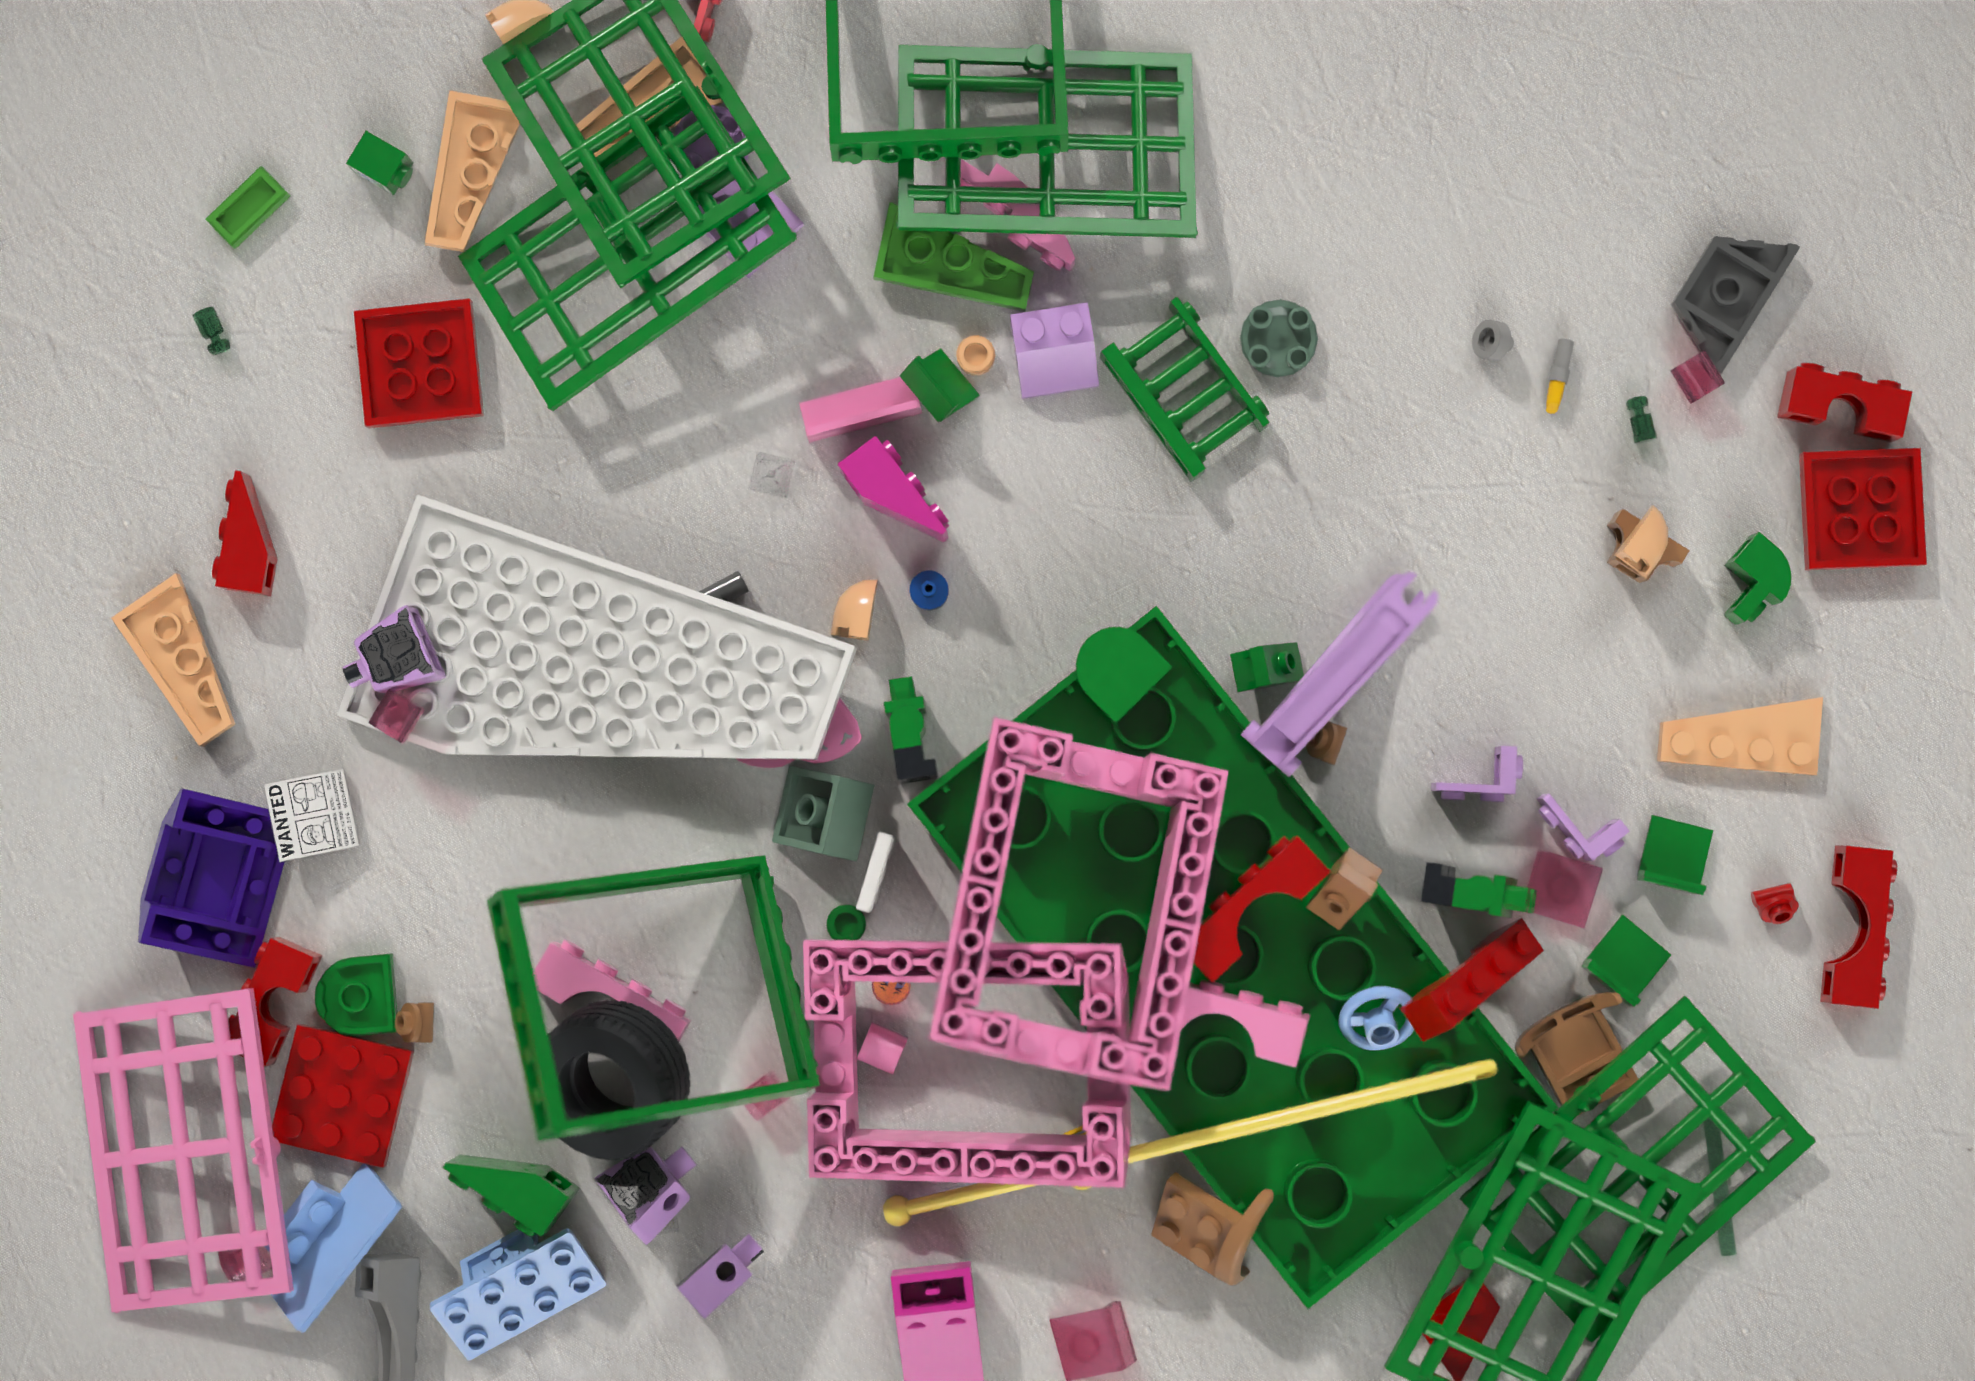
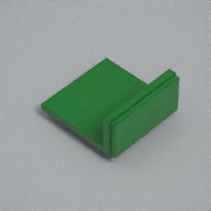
M941 348L924 359L918 355L900 374L901 379L937 422H942L980 396Z
M1651 815L1637 880L1695 895H1704L1707 886L1701 885L1714 830Z
M1622 914L1582 962L1581 967L1611 992L1619 993L1625 1004L1635 1007L1641 1002V999L1638 998L1639 994L1671 957V954Z

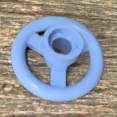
M1378 986L1364 989L1353 995L1342 1007L1339 1015L1341 1033L1351 1044L1366 1050H1384L1397 1046L1413 1033L1414 1028L1406 1018L1404 1025L1398 1030L1392 1012L1399 1004L1403 1006L1412 998L1407 993L1393 987ZM1386 998L1379 1007L1369 1012L1354 1013L1360 1005L1367 1001ZM1352 1026H1364L1366 1037L1356 1033Z

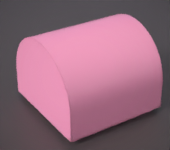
M872 1022L857 1060L893 1075L908 1037Z

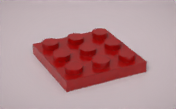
M470 298L354 311L365 427L369 429L484 416L473 301Z
M1921 448L1817 451L1799 454L1805 570L1915 567L1927 565Z
M297 1024L272 1123L273 1137L281 1144L382 1168L386 1167L414 1051L355 1036H346L317 1027Z

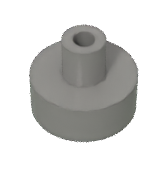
M1484 320L1475 329L1472 338V347L1475 354L1480 358L1493 361L1502 359L1514 345L1509 327L1503 322Z

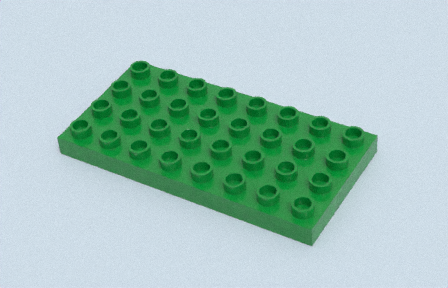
M1157 606L1128 629L1140 634L1172 668L1116 724L1084 693L1078 683L1076 670L1012 720L1013 722L1073 735L1072 741L1143 758L1153 753L1228 771L1201 922L1212 913L1208 906L1220 894L1226 891L1231 895L1242 885L1237 879L1255 863L1260 868L1271 858L1267 851L1283 836L1288 840L1293 836H1298L1329 870L1349 848V845L1293 775L1290 777L1285 775L1240 735L1250 724L1249 720ZM989 739L907 803L961 873ZM1024 774L996 917L1017 943L1121 944L1129 979L1130 1029L1171 807ZM1325 878L1302 900L1284 893H1268L1249 903L1240 916L1237 926V940L1242 956L1214 982L1224 985L1223 992L1239 996L1240 990L1250 991L1262 995V1002L1278 1006L1279 1001H1286L1303 1007L1302 1013L1309 1014L1310 1018L1299 1062L1296 1067L1256 1057L1253 1040L1247 1029L1239 1021L1225 1014L1208 1013L1193 1018L1180 1031L1170 1090L1130 1085L1171 1137L1481 1061L1492 1060L1496 1063L1497 1072L1490 1077L1182 1150L1220 1200L1242 1215L1264 1189L1273 1191V1201L1263 1215L1251 1239L1307 1309L1311 1308L1496 1159L1528 1101L1552 1113L1559 1108L1478 1007L1452 1029L1424 1042L1415 1030L1402 1043L1384 1050L1362 1049L1345 1039L1339 1028V1015L1344 1004L1356 993L1371 987L1387 986L1399 989L1413 998L1421 990L1450 973L1378 881L1372 896L1340 930L1306 908ZM1193 964L1190 983L1200 985L1201 980L1208 979ZM1084 982L1081 985H1051L1081 1023L1080 1001L1084 998ZM1386 998L1367 1001L1360 1005L1354 1013L1369 1012L1379 1007ZM1401 1004L1392 1012L1398 1030L1404 1025L1406 1016L1400 1009L1402 1007ZM1352 1026L1356 1033L1366 1037L1364 1026Z

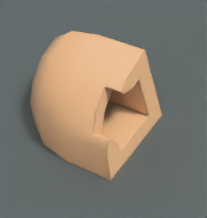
M509 0L486 13L485 16L502 43L505 44L554 11L548 4L539 0Z
M1654 505L1649 508L1615 554V556L1645 578L1649 576L1658 564L1668 544V526L1662 513Z
M862 580L850 586L839 597L833 615L832 636L869 641L878 580Z

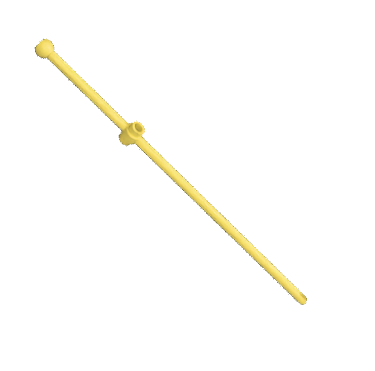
M1492 1060L1481 1061L1130 1146L1128 1163L1490 1077L1496 1074L1498 1068ZM977 1183L910 1200L902 1195H893L885 1201L883 1213L888 1224L903 1226L909 1222L912 1215L1037 1185ZM1072 1186L1073 1188L1078 1190H1086L1091 1188L1086 1186Z

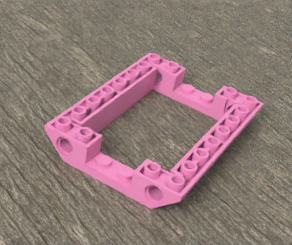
M994 717L929 1040L965 1051L1110 1082L1170 1090L1228 771L1153 753L1143 758L1073 742V735ZM1024 774L1171 807L1127 1042L1121 1041V1037L1108 1034H1088L1019 1019L1018 1015L1006 1012L973 1009L979 1005Z
M803 940L805 1020H814L815 1059L818 1063L816 1072L819 1076L820 1086L815 1088L816 1092L807 1099L809 1178L1125 1187L1131 1142L1130 1085L1088 1077V1100L1082 1106L1083 1130H1087V1135L859 1129L855 981L940 983L948 942ZM991 942L983 984L1081 985L1084 982V998L1080 1001L1081 1026H1087L1088 1034H1108L1121 1037V1041L1127 1042L1129 1034V979L1121 944Z

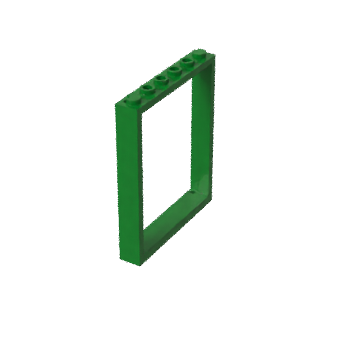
M826 0L829 146L832 162H851L853 165L864 160H880L884 163H895L901 159L919 158L922 161H936L941 157H959L965 160H973L984 155L1014 158L1020 154L1038 153L1041 156H1048L1051 153L1068 152L1069 133L1062 0H1049L1055 124L842 133L838 0Z
M765 855L500 889L486 900L538 1142L802 1095L820 1086L819 1076L816 1072L818 1063L813 1058L809 1042L810 1028L803 1017L800 1004L801 990L799 984L794 979L791 966L792 952L790 946L785 941L782 928L783 914L781 908L776 903L773 890L774 877L769 874L770 868L767 865ZM741 879L788 1082L566 1120L521 908Z

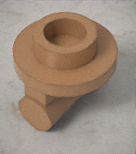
M1328 721L1306 744L1308 754L1320 759L1322 762L1335 765L1347 728Z
M406 1003L401 1008V1011L397 1013L395 1028L405 1042H433L434 1003Z

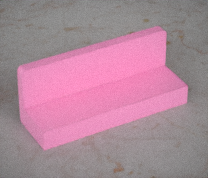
M901 377L799 403L809 442L922 414L919 399Z

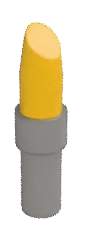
M1559 339L1554 364L1550 369L1548 378L1550 383L1546 401V412L1549 414H1555L1558 411L1564 387L1568 383L1569 364L1574 341L1569 339Z

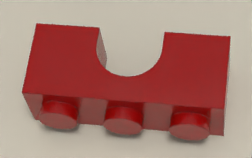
M1801 363L1800 366H1796L1786 373L1777 417L1816 426L1826 420L1832 400H1842L1847 402L1855 412L1854 435L1892 443L1904 436L1913 392L1900 389L1901 384L1895 381L1877 380L1876 384L1863 381V376L1855 372L1840 371L1836 375L1824 372V367L1821 365Z
M281 937L270 938L268 943H262L254 960V963L258 965L252 979L247 978L241 990L254 988L264 1067L275 1064L290 1031V1027L277 1022L271 1016L268 1007L270 996L279 987L286 988L297 994L307 992L322 958V955ZM237 1012L236 1015L232 1014L228 1018L231 1040L242 1038Z

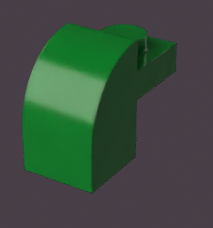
M1757 532L1750 535L1725 564L1729 570L1748 585L1723 614L1735 625L1746 620L1753 622L1767 606L1763 602L1764 599L1771 605L1782 603L1788 595L1791 586V568L1784 553L1762 533Z

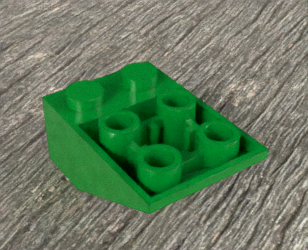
M460 1154L447 1161L442 1167L450 1173L447 1178L453 1184L466 1191L469 1187L483 1196L480 1201L487 1208L498 1214L503 1210L515 1219L513 1224L517 1229L531 1237L535 1233L542 1237L548 1232L580 1189V1187L550 1166Z

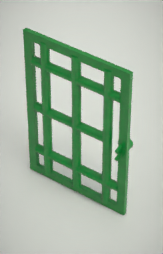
M571 0L482 58L483 63L620 289L791 179L678 0H648L644 4L641 0H623L630 13L594 36L591 35L580 16L604 0ZM662 10H666L707 76L701 85L704 94L712 100L721 98L744 133L745 138L736 144H731L652 19L653 16ZM567 25L579 46L542 69L530 48ZM639 26L674 83L636 107L601 50ZM516 57L529 77L517 86L504 67L505 64ZM588 59L623 116L585 140L551 85V82ZM536 92L539 93L572 149L561 156H558L525 101L526 98ZM683 96L719 154L683 178H680L645 120ZM632 129L667 188L629 212L594 153ZM753 151L756 152L768 173L755 181L741 160ZM580 162L616 220L605 228L601 227L568 172L569 169ZM728 168L741 190L702 214L689 192ZM676 201L689 224L653 247H650L638 225ZM624 234L637 254L636 258L626 264L623 263L612 245L613 241Z
M899 44L898 130H922L914 129V90L945 91V129L961 128V91L1038 94L1039 125L1054 124L1053 78L961 75V64L1023 66L1025 71H1029L1031 68L1045 71L1047 67H1053L1052 49H1047L1042 44H1033L1029 48ZM1064 50L1065 67L1130 69L1131 81L1066 79L1067 95L1131 96L1132 135L1069 134L1068 149L1132 151L1133 191L1055 189L1054 153L1048 156L1039 155V188L961 186V158L945 157V186L914 185V158L901 159L898 161L897 229L909 231L1196 238L1198 230L1196 223L1192 53ZM914 63L945 64V75L914 74ZM1146 70L1176 71V82L1146 81ZM1146 97L1177 98L1178 137L1147 136ZM1148 152H1178L1179 192L1148 190ZM914 201H944L945 214L914 213ZM961 202L1039 204L1040 216L961 214ZM1055 205L1133 207V219L1055 217ZM1149 207L1179 208L1180 220L1149 219Z
M696 86V89L698 90L703 100L707 104L708 108L714 115L715 119L719 123L725 135L727 136L731 144L734 145V140L722 124L721 120L709 104L708 100L706 99L700 88ZM683 96L646 122L653 135L661 143V148L669 160H672L682 178L695 170L684 149L706 134L697 120L678 135H673L669 127L692 111ZM631 132L596 158L606 173L641 148L642 145L634 132ZM647 156L611 181L617 193L621 195L655 171L656 168ZM745 157L742 158V162L748 169L754 181L757 180L758 177L746 161ZM584 167L572 174L571 177L579 190L586 187L593 194L586 199V202L592 212L595 213L603 228L616 221ZM727 168L689 193L697 206L700 205L706 213L718 205L713 195L735 179ZM558 185L458 257L546 402L547 408L554 411L796 241L797 235L791 230L771 197L767 194L755 202L759 211L735 228L732 227L729 220L717 226L715 229L721 238L657 283L649 271L636 278L643 293L581 337H579L560 304L608 270L601 256L553 290L550 289L532 260V257L580 224L573 210L569 211L525 244L518 237L520 233L566 201ZM675 202L639 229L648 242L685 215L678 203ZM768 224L774 234L748 252L743 241ZM625 234L613 241L615 250L625 263L637 257ZM503 245H506L510 254L486 271L481 261ZM730 251L735 259L732 264L671 306L665 297ZM519 267L538 300L514 317L494 284ZM653 306L658 314L657 317L596 360L592 358L589 353L591 348ZM547 313L565 342L566 347L544 363H541L522 330ZM576 360L581 370L556 387L550 377Z
M1685 995L1588 1083L1578 1087L1574 1091L1573 1096L1554 1112V1114L1572 1122L1580 1113L1593 1110L1601 1100V1095L1650 1052L1658 1062L1592 1120L1585 1129L1631 1151L1610 1126L1670 1074L1697 1106L1641 1157L1656 1164L1659 1163L1708 1118L1736 1148L1730 1156L1699 1182L1702 1190L1689 1214L1746 1162H1749L1756 1170L1699 1223H1696L1688 1214L1680 1228L1685 1235L1668 1250L1644 1296L1816 1142L1814 1136L1810 1135ZM1686 1020L1694 1030L1674 1048L1669 1050L1662 1040L1680 1023ZM1704 1042L1733 1073L1710 1095L1681 1063ZM1743 1086L1772 1117L1750 1138L1742 1132L1721 1108ZM1542 1126L1536 1128L1528 1138L1522 1152L1533 1157L1548 1129ZM1784 1130L1791 1140L1768 1160L1760 1150ZM1570 1140L1552 1156L1548 1165L1563 1170L1586 1148ZM1513 1166L1506 1180L1516 1189L1523 1173L1518 1167ZM1626 1168L1603 1191L1616 1198H1620L1637 1181L1647 1191L1652 1180ZM1488 1173L1459 1198L1468 1209L1472 1205ZM1542 1179L1538 1181L1528 1203L1555 1234L1533 1254L1529 1252L1512 1232L1503 1246L1507 1251L1538 1266L1541 1265L1565 1221L1539 1192L1548 1183ZM1667 1190L1659 1203V1206L1666 1212L1659 1218L1663 1221L1675 1201L1674 1197ZM1514 1192L1494 1210H1489L1482 1224L1490 1233L1495 1228ZM1592 1204L1569 1246L1571 1251L1595 1276L1584 1286V1288L1590 1291L1594 1289L1606 1267V1264L1578 1235L1605 1211ZM1647 1230L1642 1234L1620 1276L1647 1252L1655 1234ZM1619 1278L1610 1292L1614 1296L1612 1301L1617 1304L1627 1288ZM1546 1288L1545 1293L1575 1323L1584 1305ZM1599 1313L1586 1336V1340L1591 1343L1594 1342L1602 1334L1610 1318Z
M1528 1101L1395 1344L1384 1368L1409 1381H1451L1434 1373L1447 1348L1450 1346L1486 1363L1477 1381H1496L1501 1371L1522 1381H1562L1596 1317L1601 1313L1610 1319L1576 1381H1597L1702 1190L1701 1185ZM1538 1124L1548 1130L1532 1157L1522 1152V1149L1534 1127ZM1562 1137L1600 1155L1586 1183L1548 1165ZM1615 1163L1652 1180L1638 1208L1601 1191ZM1513 1166L1524 1170L1525 1173L1481 1251L1472 1241ZM1542 1179L1577 1196V1199L1544 1260L1538 1266L1503 1249V1246L1538 1181ZM1668 1188L1678 1193L1663 1221L1653 1216ZM1592 1204L1630 1223L1594 1289L1590 1291L1555 1274ZM1644 1230L1655 1234V1237L1617 1304L1607 1299ZM1495 1262L1532 1281L1495 1349H1492L1458 1333L1457 1330ZM1461 1263L1464 1268L1471 1270L1441 1325L1431 1320V1317ZM1546 1288H1549L1584 1305L1548 1373L1545 1374L1509 1356ZM1423 1333L1434 1340L1421 1364L1417 1365L1408 1361Z

